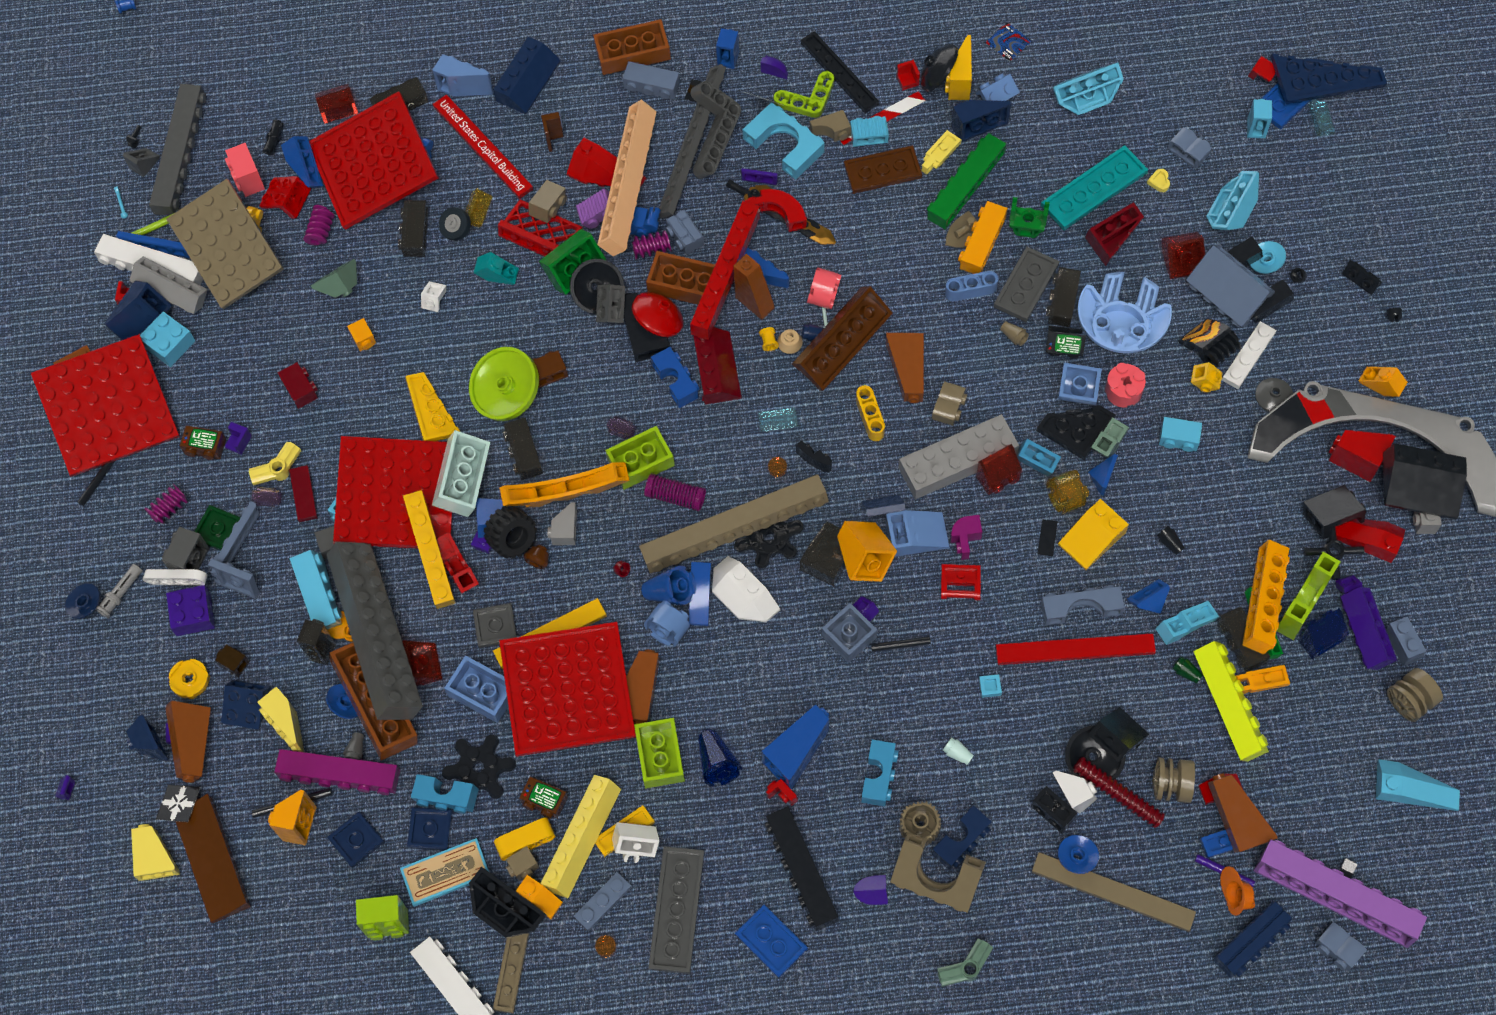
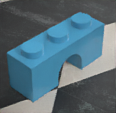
M872 739L868 764L879 767L882 774L876 779L865 778L861 803L885 807L886 800H891L892 789H889V782H894L895 776L892 764L893 762L897 763L899 753L898 750H895L896 743Z
M416 775L411 798L417 802L416 805L422 807L434 805L436 809L444 811L447 808L454 809V812L465 814L466 811L473 812L479 791L474 784L454 781L450 792L441 795V781L436 777Z

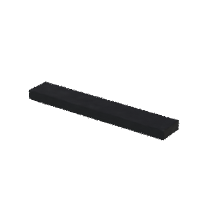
M815 31L801 39L802 46L825 71H829L834 75L836 83L865 114L879 105V100Z

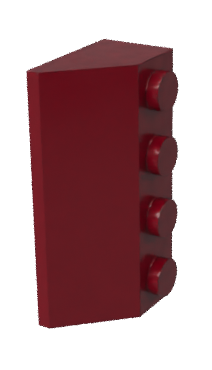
M714 327L709 340L693 335L705 405L742 399L730 332Z

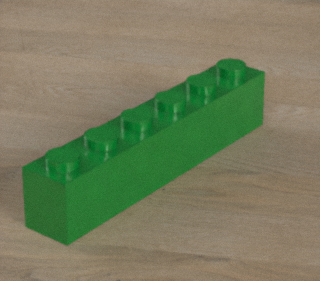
M989 133L985 138H981L975 151L972 150L967 157V161L959 166L957 174L950 177L946 188L939 191L936 201L929 204L927 219L946 230L1005 154L1006 143Z

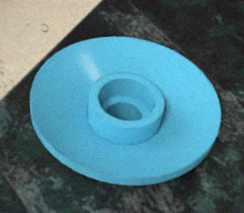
M1273 241L1258 244L1262 249L1263 257L1251 264V268L1262 274L1273 273L1280 269L1286 260V252L1283 246Z

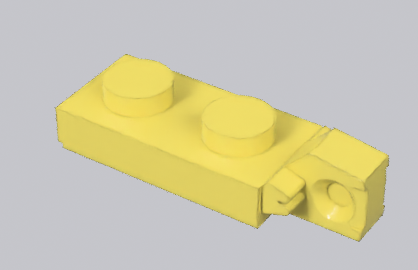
M947 130L926 152L925 162L922 164L921 171L928 174L933 167L935 169L940 167L961 144L962 140Z

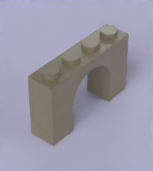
M908 832L890 883L895 884L898 888L911 890L919 896L931 898L939 904L949 905L957 911L968 913L986 862L966 855L959 876L954 881L949 883L934 882L924 874L921 867V858L928 839Z

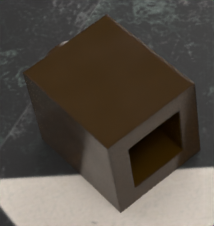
M227 644L218 651L215 659L219 667L238 678L250 662L244 654Z

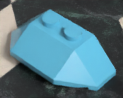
M1114 63L1061 82L1054 86L1053 90L1059 105L1076 115H1080L1111 103L1124 79L1119 63Z
M1241 171L1238 174L1239 176L1221 188L1207 214V219L1213 229L1233 230L1244 227L1258 201V171Z

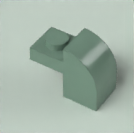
M1112 417L1104 432H1100L1091 448L1106 458L1111 457L1118 449L1129 427Z

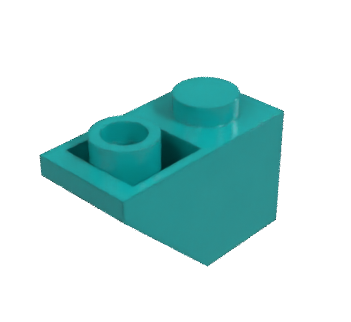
M489 252L477 257L474 274L490 282L514 285L519 268Z

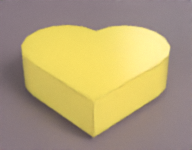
M1164 169L1156 170L1148 179L1147 184L1159 192H1166L1170 186L1168 172Z

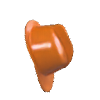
M1225 867L1221 872L1220 884L1229 912L1237 916L1243 910L1255 907L1254 890L1249 883L1241 881L1238 872L1233 867Z

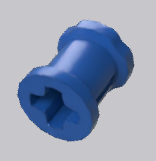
M115 0L119 14H122L125 10L136 9L134 0Z

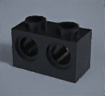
M1047 786L1036 796L1031 805V808L1061 834L1077 816V812Z

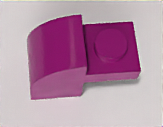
M980 516L962 517L952 527L950 543H955L956 552L960 554L961 560L969 559L970 549L968 541L981 540L982 527Z

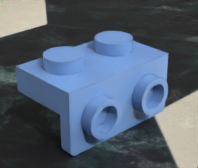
M1003 73L994 77V82L990 84L986 82L980 85V90L975 92L976 95H981L983 100L1006 101L1020 93L1011 74L1004 76Z

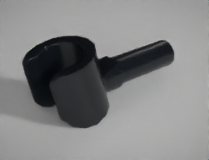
M137 125L132 135L126 137L128 146L136 148L139 144V139L136 137L141 129L140 125Z

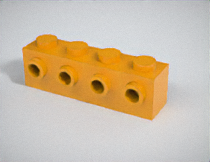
M987 201L985 207L980 208L978 214L980 218L978 222H974L971 230L973 234L967 237L965 242L966 249L961 251L958 258L961 270L972 274L983 271L1007 217L1008 208Z

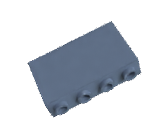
M1213 245L1186 279L1190 283L1189 287L1191 289L1201 292L1204 295V300L1210 304L1214 303L1217 306V310L1223 315L1227 314L1231 318V322L1237 327H1246L1249 324L1248 321L1264 301L1275 293L1272 288L1220 245Z

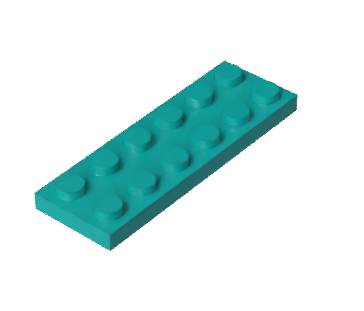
M1124 145L1043 200L1041 207L1044 209L1045 202H1050L1048 214L1063 230H1066L1146 175L1148 169Z

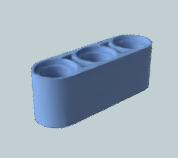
M986 271L951 278L946 283L945 296L950 301H959L993 294L997 290L998 275L993 271Z

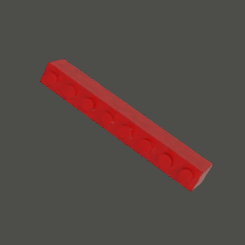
M742 201L690 323L691 335L709 340L734 281L733 266L744 256L760 219V206Z

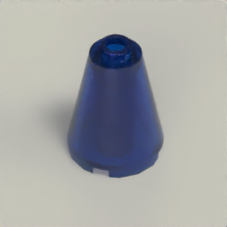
M706 729L702 731L698 737L705 784L715 787L714 783H720L722 786L734 781L740 775L739 770H742L740 762L715 730Z

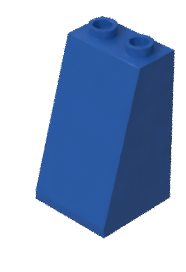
M814 705L762 750V763L778 780L782 779L791 790L829 732L828 717L830 716L824 708H819L817 705Z

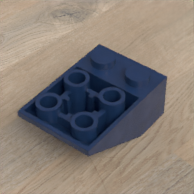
M134 281L104 325L121 340L138 334L141 335L162 312L167 313L172 305L147 282Z

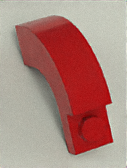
M776 189L760 190V197H750L744 200L745 202L760 206V212L773 211L780 214L786 222L788 232L806 228L807 218L801 204L786 192Z
M448 532L436 538L444 566L458 590L463 593L478 585L479 583L462 557L450 533Z

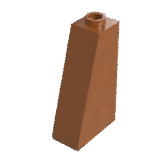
M745 254L733 266L735 298L763 320L775 306L761 266L749 255Z
M886 332V347L904 402H923L924 333Z
M649 649L638 652L626 676L634 724L650 721L660 658L659 653Z
M170 701L166 705V715L176 778H181L183 782L193 783L202 777L211 707Z
M1224 773L1213 776V781L1208 782L1234 853L1278 839L1276 833L1232 775L1225 776Z

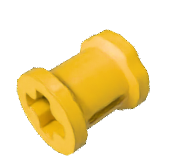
M773 327L763 328L759 331V335L763 340L762 348L764 351H773L779 347L774 334L776 332Z

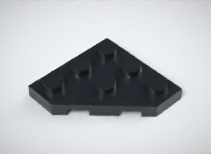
M1100 405L1082 410L1081 408L1066 410V412L1057 414L1055 412L1047 413L1036 431L1085 460L1092 451L1091 447L1100 432H1104L1112 417L1115 418L1116 415Z

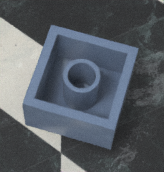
M849 603L822 627L821 636L850 663L877 638L878 630Z

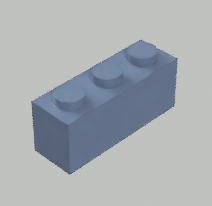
M628 61L622 78L624 89L673 100L680 84L679 72Z

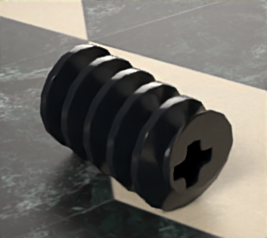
M1231 330L1227 336L1204 354L1199 351V356L1204 363L1209 362L1218 367L1219 362L1222 363L1225 361V358H1229L1230 353L1234 354L1236 352L1235 349L1241 348V344L1236 333Z

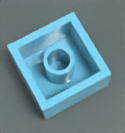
M162 312L140 335L145 349L169 367L195 342L191 332L165 312Z

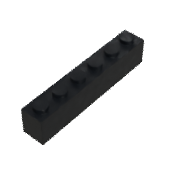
M787 806L767 815L764 826L769 835L772 834L775 839L772 842L775 851L777 853L780 852L783 857L780 860L784 870H788L791 875L789 882L793 890L797 889L800 895L797 899L801 908H806L808 915L805 917L809 926H814L815 931H818L838 922L837 912L789 807Z

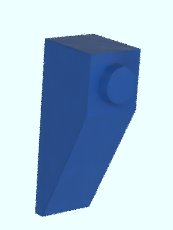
M293 136L283 143L281 147L286 162L307 187H323L308 137Z

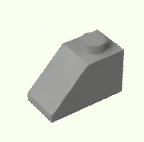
M571 502L551 520V527H548V538H551L552 545H576L577 507L575 502Z

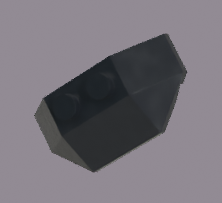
M483 867L478 870L469 882L473 914L505 938L534 932L546 917L543 911Z

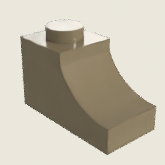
M840 110L811 120L810 132L815 136H828L836 142L851 136V125L844 111Z

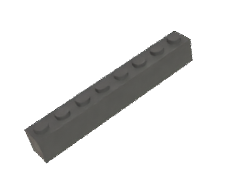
M180 84L149 203L153 214L169 216L179 209V197L183 193V181L187 178V165L191 162V150L195 146L194 138L199 130L198 122L199 118H202V106L206 102V93H204L201 85Z

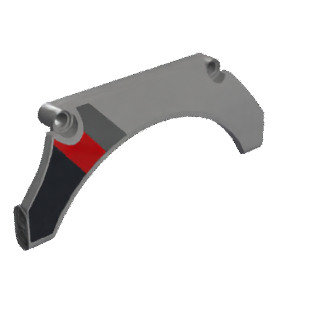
M1311 381L1305 385L1303 390L1296 391L1255 425L1248 459L1268 463L1284 446L1297 437L1324 425L1356 420L1386 423L1403 428L1423 438L1442 453L1466 457L1467 477L1465 483L1470 490L1477 512L1496 517V457L1483 434L1479 431H1474V421L1469 417L1453 416L1332 388ZM1307 388H1314L1316 395H1309ZM1460 422L1467 424V431H1463L1460 428Z

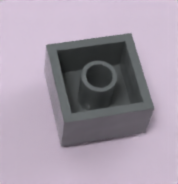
M179 527L177 532L173 533L171 543L163 553L162 561L168 569L199 570L210 548L199 533Z

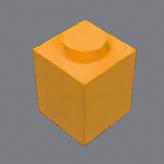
M364 318L347 326L359 351L370 349L376 344L374 336Z

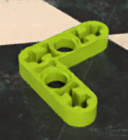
M829 71L820 73L810 98L779 90L774 94L773 98L774 102H776L774 105L812 118L820 117L834 86V75ZM826 78H828L829 80H827V82H826V87H825V86H823V85H824V80H826ZM821 91L826 95L824 97H817L816 93ZM796 101L803 103L801 107H796L793 104Z

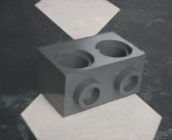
M598 285L596 322L624 323L625 286Z

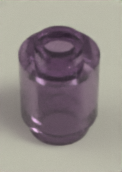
M614 416L607 423L608 432L622 439H630L635 434L636 426L633 425V422L621 417Z
M257 487L252 492V501L256 503V506L275 507L281 503L282 494L276 488Z

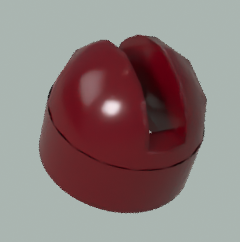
M617 561L615 566H613V571L620 577H626L630 572V564L625 561Z

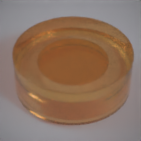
M781 457L772 458L768 463V471L774 477H781L787 471V463Z
M606 935L598 938L595 943L596 952L604 958L612 956L616 951L614 939Z

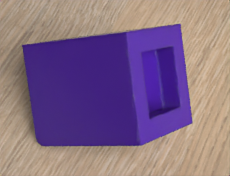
M231 422L228 426L231 436L225 444V448L242 455L252 435L248 428Z

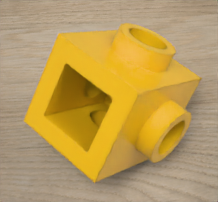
M1209 362L1193 367L1192 384L1202 392L1207 393L1220 389L1222 372Z

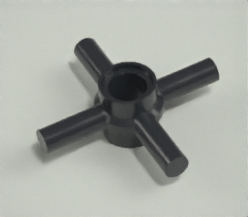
M1336 527L1331 529L1329 542L1324 547L1304 548V556L1321 555L1322 552H1325L1335 559L1341 560L1344 555L1364 554V546L1344 547V544L1337 540ZM1330 548L1337 549L1338 554L1331 553ZM1339 565L1332 576L1333 580L1341 579Z

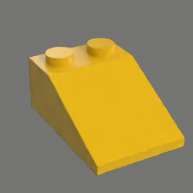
M967 35L958 50L955 64L946 77L945 93H948V100H970L972 82L971 35Z
M1099 499L1069 530L1058 545L1087 570L1126 534L1129 524L1103 500Z

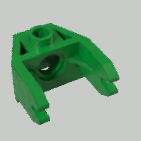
M1013 197L1009 226L1013 229L1015 235L1035 238L1039 233L1044 232L1050 202H1045L1044 211L1034 210L1033 208L1016 207L1018 197Z

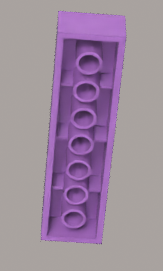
M1270 840L1263 849L1254 872L1406 948H1409L1418 940L1427 919L1420 910L1408 908L1400 900L1390 899L1384 896L1380 890L1364 886L1360 880L1345 877L1343 872L1337 869L1331 870L1325 867L1323 862L1316 859L1311 860L1305 857L1303 852L1287 848L1281 841Z

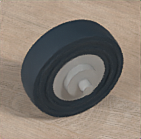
M454 207L445 210L439 220L441 234L450 240L457 241L463 239L471 228V219L468 213L460 208Z

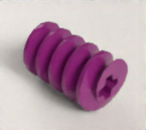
M321 205L313 206L303 238L307 244L314 246L326 244V238L329 236L328 231H330V225L333 223L331 219H334L335 216L326 207Z
M663 230L662 236H660L659 232H656L655 238L649 233L648 239H646L643 234L640 241L637 236H634L632 245L635 260H637L638 254L645 258V252L650 257H652V251L656 253L660 249L666 253L667 248H669L671 252L669 237L665 230Z
M175 485V489L167 488L169 495L164 492L161 493L163 500L158 497L156 498L157 505L150 503L152 510L144 508L156 523L164 524L163 517L170 519L169 512L176 514L175 506L181 509V501L186 504L188 503L185 495Z

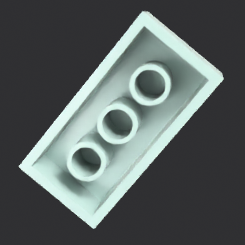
M454 430L447 441L432 506L466 517L473 512L490 442Z

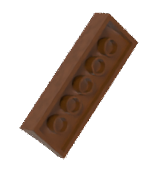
M871 286L861 287L795 359L792 365L804 374L819 391H823L893 312Z
M207 793L195 801L188 822H175L208 917L213 924L251 906L213 799Z

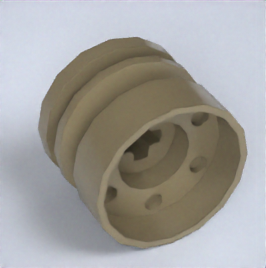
M1419 668L1412 669L1403 677V680H1398L1387 690L1388 698L1394 708L1411 722L1419 720L1421 716L1427 713V710L1433 709L1443 700L1442 691L1436 681Z
M1158 757L1152 779L1155 800H1161L1164 791L1165 801H1169L1172 792H1175L1177 802L1191 803L1195 785L1194 761L1179 759L1177 768H1174L1171 758H1168L1165 767L1164 758Z

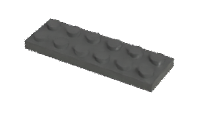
M663 847L649 970L690 974L704 850Z

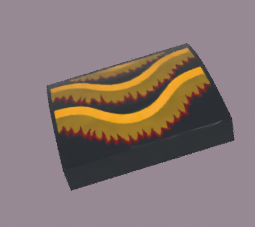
M1205 319L1180 338L1178 342L1191 351L1197 349L1204 354L1227 336L1231 330L1229 326L1222 322Z

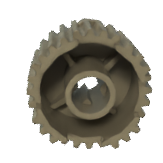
M927 801L925 803L921 802V804L917 802V804L913 803L912 806H906L905 810L903 809L899 824L902 837L906 838L908 832L928 839L926 846H928L929 843L931 844L932 841H935L940 832V814H938L937 810L935 811V806L932 807V804H928ZM922 821L924 824L923 826H918L916 822Z

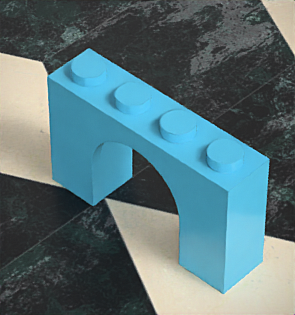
M772 102L742 129L743 140L755 149L773 134L787 133L792 135L798 144L782 160V170L795 180L824 153V141L821 137L812 134L806 126L799 124L793 116H789L780 106H776Z

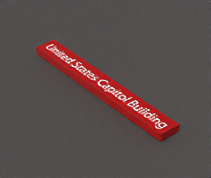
M447 94L433 103V108L518 199H521L533 190V186Z

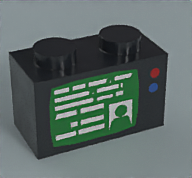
M1048 325L1046 353L1052 356L1064 354L1071 358L1083 357L1086 331L1084 329Z

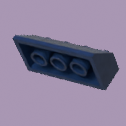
M527 37L493 89L496 102L527 114L561 60L544 43Z

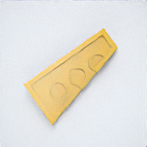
M421 372L405 376L423 441L448 439L454 430L460 432L458 427L455 426L452 417L444 408L441 399L436 395L425 373Z

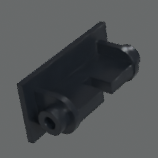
M1350 260L1342 272L1345 277L1371 295L1382 284L1380 277H1376L1371 272L1368 273L1357 261Z

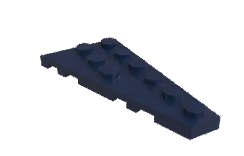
M1274 53L1270 56L1285 104L1381 88L1387 85L1383 69L1380 67L1351 66L1350 63L1336 64L1334 61L1312 58L1298 59L1295 56L1288 55L1283 57Z

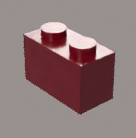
M298 362L277 372L298 409L318 399L315 393L318 391L313 381H308L307 377H309L307 370L305 367L301 368Z

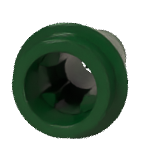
M1181 656L1172 667L1175 674L1195 684L1203 676L1187 657L1183 658Z

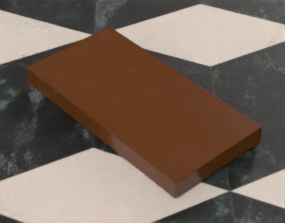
M913 145L844 161V167L853 194L922 178V172Z

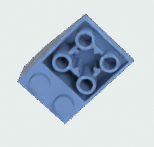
M442 54L432 70L437 89L448 95L472 96L493 95L494 93L488 71L483 68H476L468 62H461L453 56Z
M904 510L886 514L885 523L888 538L897 550L895 557L950 548L942 512Z

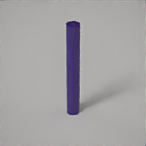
M1199 854L1194 861L1220 874L1225 868ZM1239 874L1241 881L1249 883L1252 887L1254 886V880Z

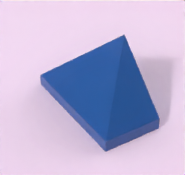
M1116 454L1088 472L1100 495L1104 496L1118 457Z
M1158 579L1127 598V600L1137 608L1161 614L1170 587Z

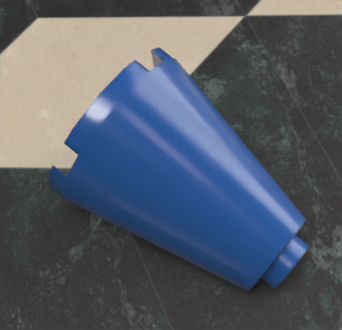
M675 566L644 582L641 590L642 595L646 600L662 602L665 600L670 604L686 605L691 602L692 594H695L694 577L691 572L685 570L686 567Z

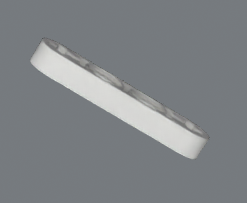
M194 569L145 570L143 581L152 585H205L208 574Z

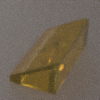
M477 188L472 192L465 212L468 213L472 226L481 227L493 196Z

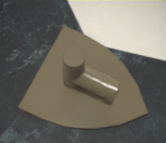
M970 211L961 215L950 226L946 236V246L966 248L965 242L967 237L972 236L973 232L971 230L974 222L977 221Z

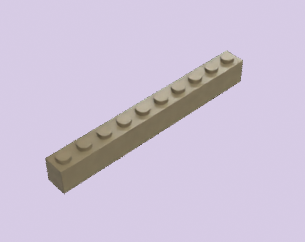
M817 474L642 544L639 548L649 573L659 572L663 568L679 564L683 560L696 557L708 550H714L720 545L731 543L735 539L751 535L755 531L766 529L775 523L786 521L790 517L803 514L815 507H821L829 502L827 492Z

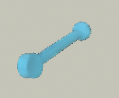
M117 186L114 187V190L116 192L120 209L122 212L121 217L123 219H126L128 217L127 212H125L123 202L120 196V191Z

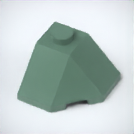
M355 259L346 262L328 275L317 280L311 285L312 289L334 298L340 295L345 297L352 293V288L357 285Z

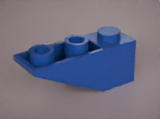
M747 247L745 254L749 255L761 266L767 285L789 287V276L786 272L778 270L771 261L764 260L757 251Z

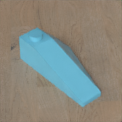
M1378 759L1376 799L1459 811L1460 790L1400 762Z

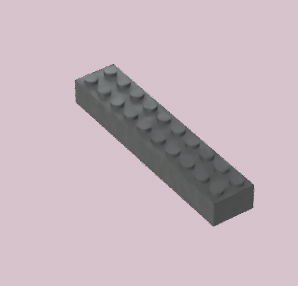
M336 542L328 552L327 559L377 720H412L423 705L372 546L367 543Z

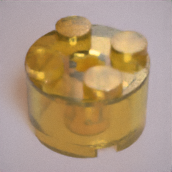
M1070 470L1047 480L1046 486L1051 490L1048 496L1057 512L1062 511L1064 515L1085 506L1089 491L1085 485L1083 486L1077 470Z

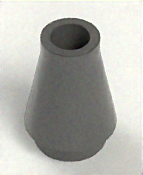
M358 732L352 734L343 752L344 758L362 759L363 734Z

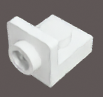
M429 281L421 293V308L438 312L440 310V300L446 293V285Z

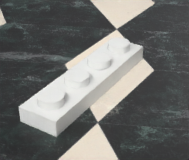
M1260 321L1223 376L1222 381L1239 389L1277 330Z

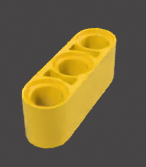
M864 385L857 389L856 404L869 439L880 441L884 437L885 423L872 388ZM866 395L869 398L863 399L861 396ZM871 411V412H873V413H875V414H873V415H868V414H866V413ZM873 428H879L880 431H877V432H876V431H873L872 429H873Z
M541 818L496 838L494 844L500 859L505 861L526 846L529 850H532L553 840L556 836L549 819Z

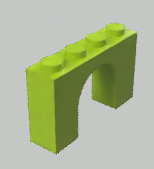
M1322 552L1298 595L1294 598L1277 629L1279 633L1292 640L1295 639L1341 561Z

